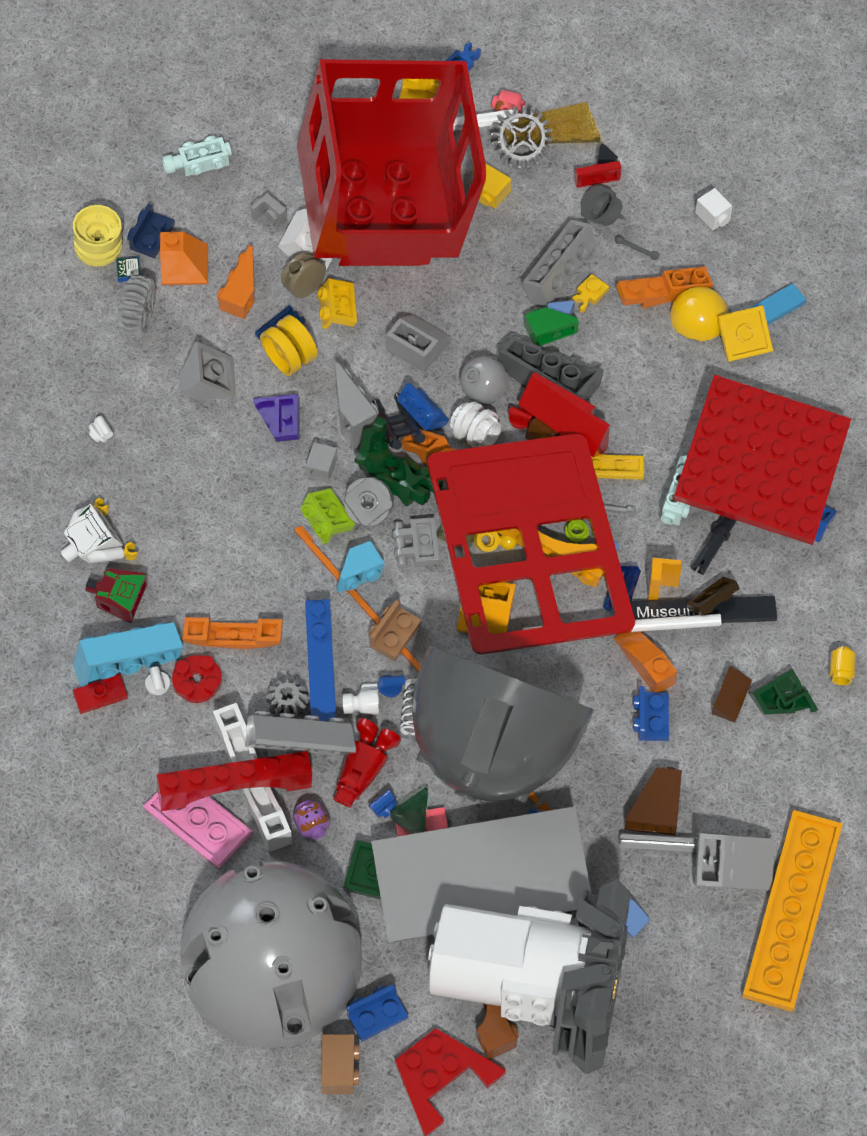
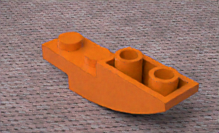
M706 266L663 271L661 277L618 281L616 288L623 305L640 304L642 308L672 302L682 292L693 287L704 286L712 288L713 283Z

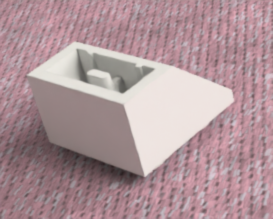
M306 209L296 211L278 245L291 259L305 252L313 255ZM317 258V260L322 262L327 270L332 258Z

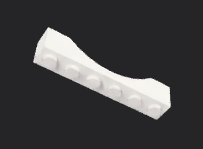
M237 703L213 711L214 724L230 762L258 759L254 748L245 747L247 727ZM271 788L242 789L268 853L292 844L290 827Z

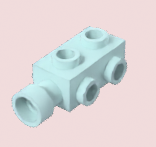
M209 136L204 139V142L196 144L194 142L184 143L181 148H178L179 155L163 156L162 163L166 175L175 173L177 169L183 168L185 176L198 175L205 171L228 166L229 156L232 155L229 142L224 143L222 137Z
M681 456L676 466L677 470L660 518L665 524L680 526L682 517L687 518L690 505L673 500L687 456Z

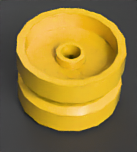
M287 315L278 321L277 328L270 327L260 335V341L266 355L286 376H292L301 369V364L307 365L318 357V350L310 333L298 319L291 315Z

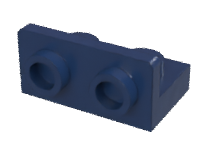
M148 204L145 210L140 211L135 227H132L128 232L127 240L129 241L130 250L155 259L160 251V232H171L175 225V220L155 213L153 205Z

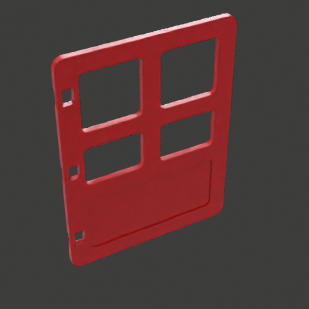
M570 434L437 452L428 457L427 467L451 559L457 591L467 625L471 648L476 654L484 655L624 634L633 630L635 626L634 614L587 439L583 435ZM438 480H445L448 490L440 491ZM580 519H588L590 521L597 550L555 557H546L544 555L537 526ZM517 529L520 532L526 556L525 561L478 568L473 566L466 536ZM462 546L464 557L456 558L454 547ZM601 569L604 573L614 616L563 623L560 619L550 576ZM530 579L533 583L543 626L491 634L488 630L478 587ZM479 615L481 626L473 627L471 616Z

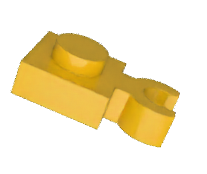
M591 274L577 288V293L580 295L573 296L570 301L582 303L583 305L580 306L579 312L583 313L587 309L588 302L590 301L595 305L609 291L610 286Z

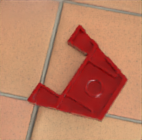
M437 1028L395 1059V1065L424 1136L430 1135L444 1123V1119L428 1100L470 1068L487 1089L506 1074L502 1067Z

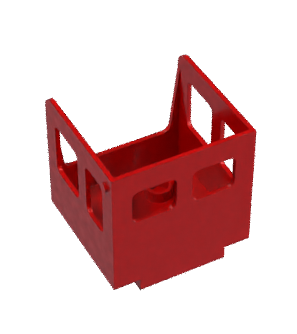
M319 59L297 142L314 258H338L339 266L429 265L431 258H459L486 181V163L467 61ZM338 79H379L376 94L371 98L332 97L333 88ZM401 79L440 80L436 95L433 98L399 99L392 97L396 83ZM462 101L465 119L456 146L453 126ZM470 143L474 178L467 198H465L461 164Z

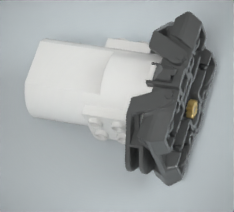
M613 880L601 886L599 895H592L588 890H584L579 899L576 913L578 926L571 925V914H566L562 911L541 910L534 906H519L518 915L516 916L445 904L441 912L440 921L436 922L434 945L431 944L429 950L430 994L501 1006V1017L511 1021L533 1022L539 1026H554L555 1016H557L552 1055H558L559 1052L568 1053V1056L572 1058V1062L585 1074L602 1068L608 1046L609 1031L622 963L625 957L628 926L625 924L627 923L630 891L619 880Z

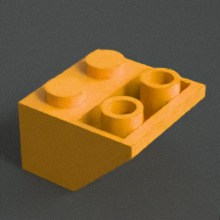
M503 582L479 586L478 589L489 632L491 634L506 633L515 601L516 584ZM461 607L457 632L468 634ZM479 615L471 616L473 627L481 626Z

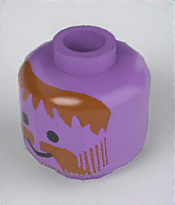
M307 800L296 807L293 821L301 836L304 838L312 837L314 840L322 838L327 833L326 830L331 822L322 804L313 802V800Z

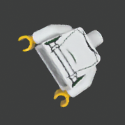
M97 498L95 505L89 504L74 511L68 527L64 531L70 544L61 551V554L69 563L78 556L88 563L123 559V557L127 560H134L138 557V552H129V550L135 549L134 543L129 542L122 549V542L105 518L109 512V505L100 507L104 504L102 498Z

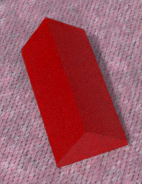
M534 372L518 405L561 435H583L587 439L592 457L603 454L608 448L610 424L594 416L595 406Z

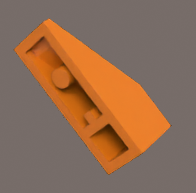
M641 632L624 633L614 638L652 692L661 693L676 684L677 670L666 655Z

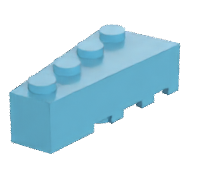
M174 622L167 624L158 623L146 628L136 627L130 631L120 633L111 632L100 637L90 636L79 640L73 667L80 687L89 685L88 683L97 680L101 681L122 672L126 676L136 673L144 665L149 669L180 658L183 645Z

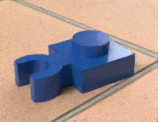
M469 42L464 46L462 53L456 50L445 61H467L469 72L474 67V61L480 58L481 49L470 52L472 50V43Z

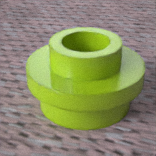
M573 520L566 525L565 536L573 543H581L588 538L589 528L584 521ZM580 530L581 534H574L573 531Z

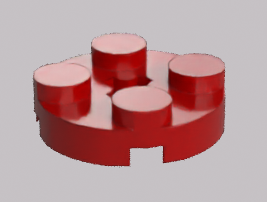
M193 655L179 660L175 664V669L172 673L174 691L188 702H206L215 696L214 694L218 692L222 685L221 670L213 658L208 655ZM195 674L204 677L200 679L199 684H195V681H190Z

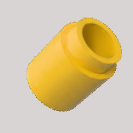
M841 646L831 652L830 677L834 684L849 685L855 677L856 653L849 647Z

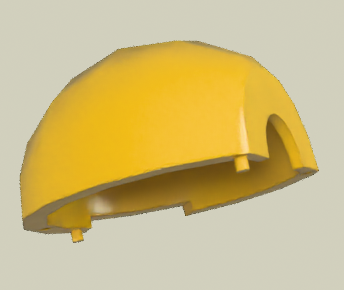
M704 286L693 287L682 292L673 301L670 312L671 324L677 333L686 338L699 340V342L711 340L721 335L716 316L728 314L729 309L720 293Z

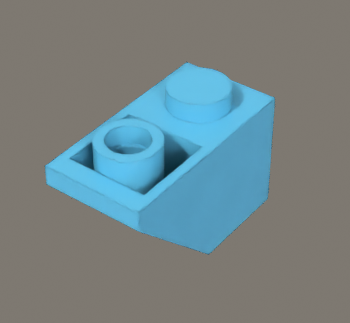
M371 541L349 549L337 586L339 593L345 590H353L363 583L374 582L380 578L385 562Z

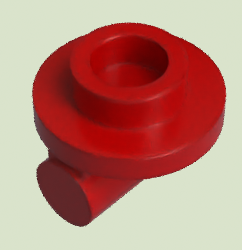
M510 407L508 412L510 424L516 429L528 428L533 420V415L522 407Z

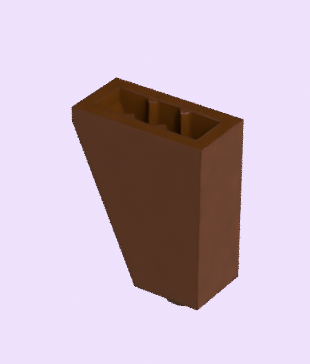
M669 766L655 769L626 816L625 830L676 835L682 770H676Z

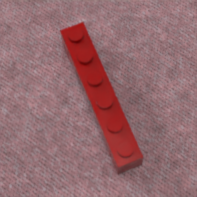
M308 751L157 774V793L161 811L186 808L187 804L201 798L237 789L273 787L286 789L288 792L312 787V768Z

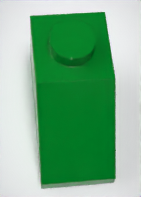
M544 307L531 310L528 314H525L524 327L532 343L542 346L578 333L579 320L577 317Z

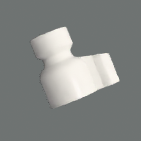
M377 683L362 684L357 696H354L352 693L343 694L344 714H352L354 711H359L362 715H379Z

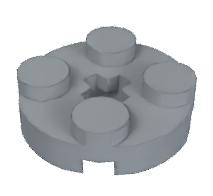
M378 478L358 479L346 491L345 510L348 516L358 524L377 525L387 519L394 507L390 488ZM366 495L374 498L373 507L364 506L363 503L366 501L364 497Z

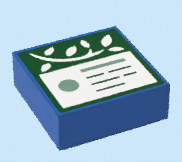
M139 257L116 259L118 282H125L131 276L141 275Z

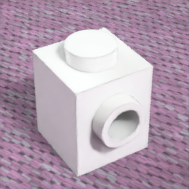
M715 188L697 199L695 213L712 230L719 226H725L730 221L732 205Z

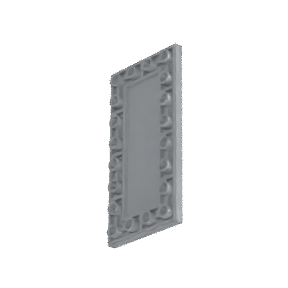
M575 806L371 841L388 944L434 936L436 922L440 921L441 912L445 904L516 916L518 915L519 906H534L541 910L570 913L577 911L579 899L584 890H588L592 894Z

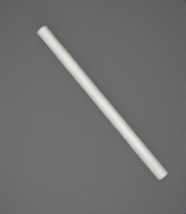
M721 614L637 619L631 632L721 626ZM542 626L523 627V630L532 629V628H539V627H542Z

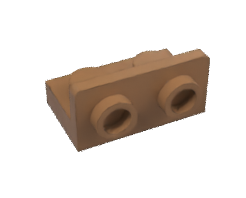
M395 600L392 606L388 605L385 608L380 623L372 626L368 635L370 637V648L396 661L421 626L422 620L401 609V602Z

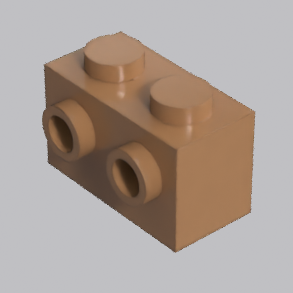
M322 1034V1094H354V1085H359V1069H354V1060H360V1044H355L354 1035Z

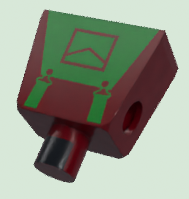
M109 568L105 571L102 581L89 577L85 591L96 594L97 608L128 623H132L148 584L146 573Z

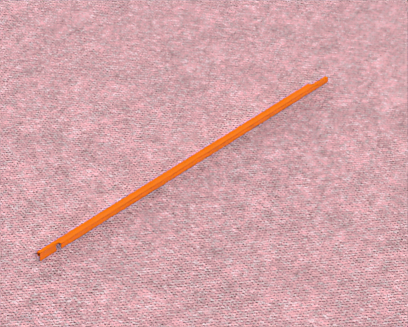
M302 526L295 528L296 534L339 582L340 572L312 542L314 539ZM355 589L346 590L374 623L379 624L381 619ZM405 647L402 651L403 656L419 673L421 664ZM533 792L530 793L528 798L536 806L535 803H537L539 799ZM545 802L537 807L541 811L551 810Z

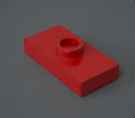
M620 161L576 168L574 180L576 187L580 188L619 181L622 168Z
M120 674L72 690L80 714L128 699Z

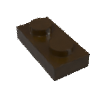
M722 577L689 600L686 605L690 612L703 616L711 613L719 603L729 600L733 593L740 588L736 580Z

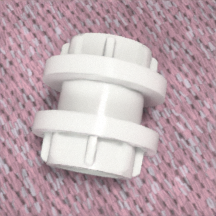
M467 402L458 406L452 414L450 428L453 429V435L461 442L467 439L468 445L474 448L493 445L500 435L501 423L498 422V416L492 410H484V407L477 402Z

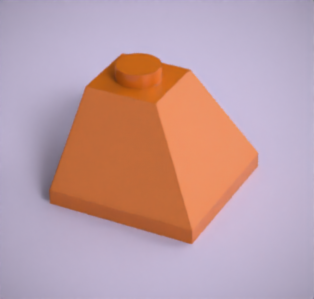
M160 232L161 284H208V244L185 232Z

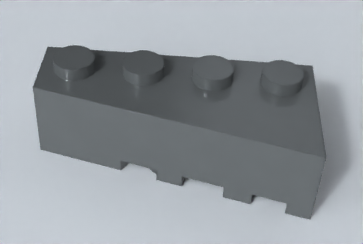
M512 337L499 351L498 361L503 363L505 372L524 386H527L532 374L535 372L581 399L588 401L601 385L604 369L598 367L595 369L584 366L585 363L575 360L573 362L562 358L560 353L545 352L541 350L542 347L516 337Z

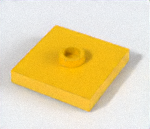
M763 305L716 316L727 362L773 351Z

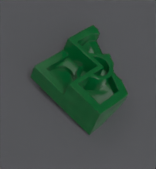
M793 669L784 672L748 693L763 715L795 713L796 711L808 708L810 712L818 711L808 690H804Z

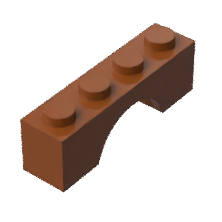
M482 1003L486 1010V1016L482 1024L477 1028L476 1038L486 1058L490 1060L515 1049L519 1034L513 1023L509 1024L505 1017H501V1006Z

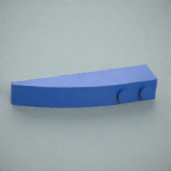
M330 599L306 600L311 716H319V721L329 722V718H336Z

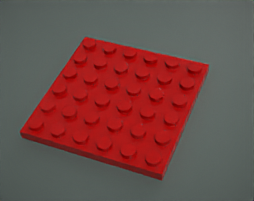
M714 375L673 500L813 545L852 418Z

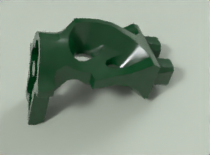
M379 416L371 428H366L363 431L360 451L355 457L354 462L371 477L378 478L386 483L392 495L398 496L405 506L408 507L413 502L422 506L425 505L430 498V492L434 493L428 467L422 468L407 456L395 457L390 453L388 441L385 439L387 422ZM393 467L396 471H389L386 468ZM438 480L440 491H442L443 480Z

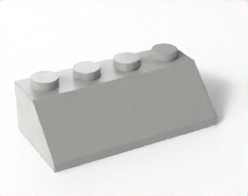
M255 711V715L247 717L245 747L295 752L308 751V753L343 756L356 752L352 724L344 723L342 718H329V722L319 721V716H305L303 720L295 719V714L280 713V717H270V712Z

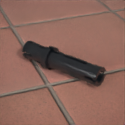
M723 516L719 524L714 525L711 530L712 535L691 565L693 571H696L701 564L702 566L697 573L705 574L723 542L727 541L731 536L730 531L737 520H729V518Z

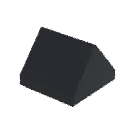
M602 143L599 149L597 164L618 161V156Z

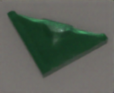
M425 787L390 812V818L409 835L425 832L428 789Z

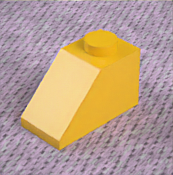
M472 159V176L474 178V165ZM486 164V181L479 202L484 206H491L496 209L511 192L512 179Z

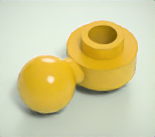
M497 531L474 535V545L481 552L494 551L498 545L505 550H512L517 546V542L508 535H498ZM483 536L488 538L486 545L482 542Z

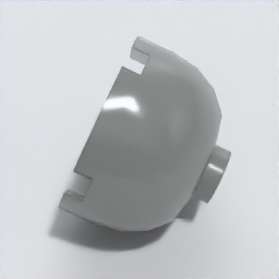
M477 357L469 361L464 366L460 378L465 395L481 405H491L497 398L501 399L508 388L509 375L505 372L503 363L491 357Z

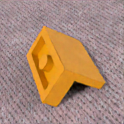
M652 559L648 601L658 600L660 585L679 587L682 568L681 560Z

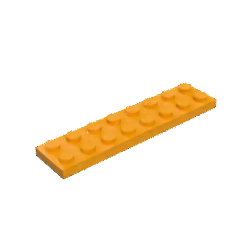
M793 810L742 998L786 1011H794L843 823Z

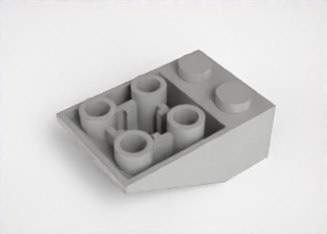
M337 362L335 363V379L340 430L342 436L352 449L356 450L361 447L363 431L374 425L379 412L375 404L369 403L365 398L366 396L361 386L354 384L350 372L346 368L343 369Z
M698 833L694 885L771 890L775 839Z

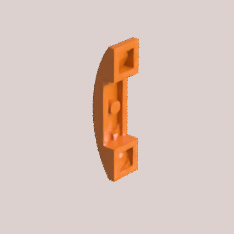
M185 617L182 640L183 642L206 647L237 649L270 647L281 644L283 619H258V623L210 622L209 618Z

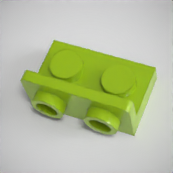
M331 488L308 493L300 507L303 516L307 519L323 544L329 543L333 535L351 531L355 526L354 521L348 516L345 508Z

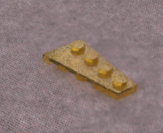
M587 102L541 112L543 116L539 121L542 123L544 120H548L549 122L543 126L544 130L552 129L551 133L545 134L546 137L552 138V142H545V144L600 143V134ZM519 119L518 122L511 124L522 129L531 121ZM537 126L530 133L534 144H540V132ZM505 128L503 135L507 145H511L513 136ZM529 128L522 134L516 132L518 138H516L517 142L515 144L521 141L527 142L528 138L525 137L527 136L526 133L530 130Z

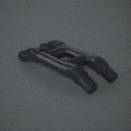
M400 393L394 396L399 411L398 415L387 417L379 399L372 401L379 412L377 418L380 416L387 422L386 438L388 444L396 450L402 447L399 438L411 435L412 440L417 443L425 441V436L417 427L411 414L397 401ZM404 422L406 424L405 427L394 430L391 427Z

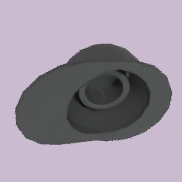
M597 185L590 188L581 199V216L593 223L611 225L618 218H624L621 214L622 202L613 190Z

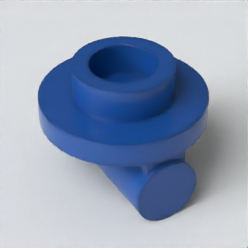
M384 675L379 678L377 688L386 697H396L400 694L402 685H405V677L403 675Z
M387 790L368 806L377 817L384 816V818H387L396 811L395 805L398 801Z

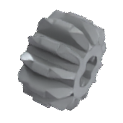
M288 677L285 683L277 679L276 687L270 686V694L266 696V702L269 704L268 710L275 712V717H280V713L295 714V718L298 719L299 712L305 713L306 704L309 703L306 687H300L298 679L290 683Z

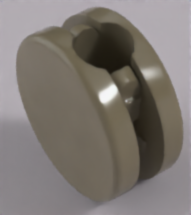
M301 253L286 265L282 273L281 282L295 297L305 298L316 291L322 284L326 269L324 264L317 260V258H314L311 253Z

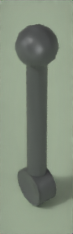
M620 235L615 238L617 244L631 247L650 256L652 260L659 258L657 251L650 252L624 240Z

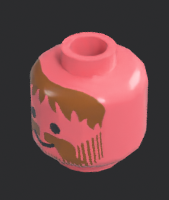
M502 90L498 96L494 95L491 108L495 109L496 112L517 107L518 113H522V107L526 105V101L523 100L522 95L519 93Z

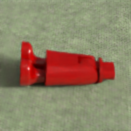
M360 718L356 724L360 740L355 741L356 752L346 755L338 784L335 787L337 792L333 800L348 808L352 807L355 800L360 799V795L371 785L388 760L385 752L397 747L401 742V737L397 733L389 729H382L375 748L371 747L370 745L379 733V728L375 723L365 718Z

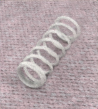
M414 678L406 680L404 687L406 690L404 693L405 700L403 701L404 708L402 709L404 715L401 717L403 723L400 725V731L405 735L410 732H407L404 728L414 729L413 725L403 726L404 724L410 725L408 723H413V721H404L405 716L411 717L409 715H412V713L405 714L404 710L406 708L411 709L409 707L413 706H406L405 702L413 699V697L407 698L406 694H411L414 691L411 688L413 686L410 685L416 684L417 679Z

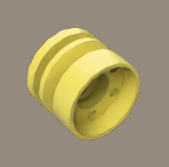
M90 205L77 213L73 221L74 250L79 260L95 267L105 266L114 262L122 250L121 219L117 213L103 205Z

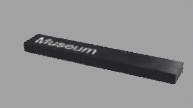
M775 596L731 597L729 600L715 606L714 610L709 614H721V623L777 621ZM691 599L630 601L635 620L699 615L689 611L686 603Z

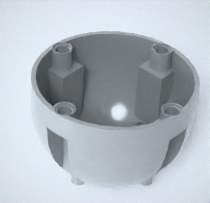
M269 860L260 861L259 867L249 866L245 871L237 874L234 870H230L215 880L200 895L187 918L181 939V967L185 987L192 1004L200 1016L216 1031L234 1041L250 1046L276 1048L309 1040L328 1029L341 1017L353 1000L359 985L362 971V947L359 930L351 909L340 892L329 881L301 865ZM267 915L274 917L270 922H263L261 920L262 917ZM293 1025H298L302 1028L297 1033L288 1030Z

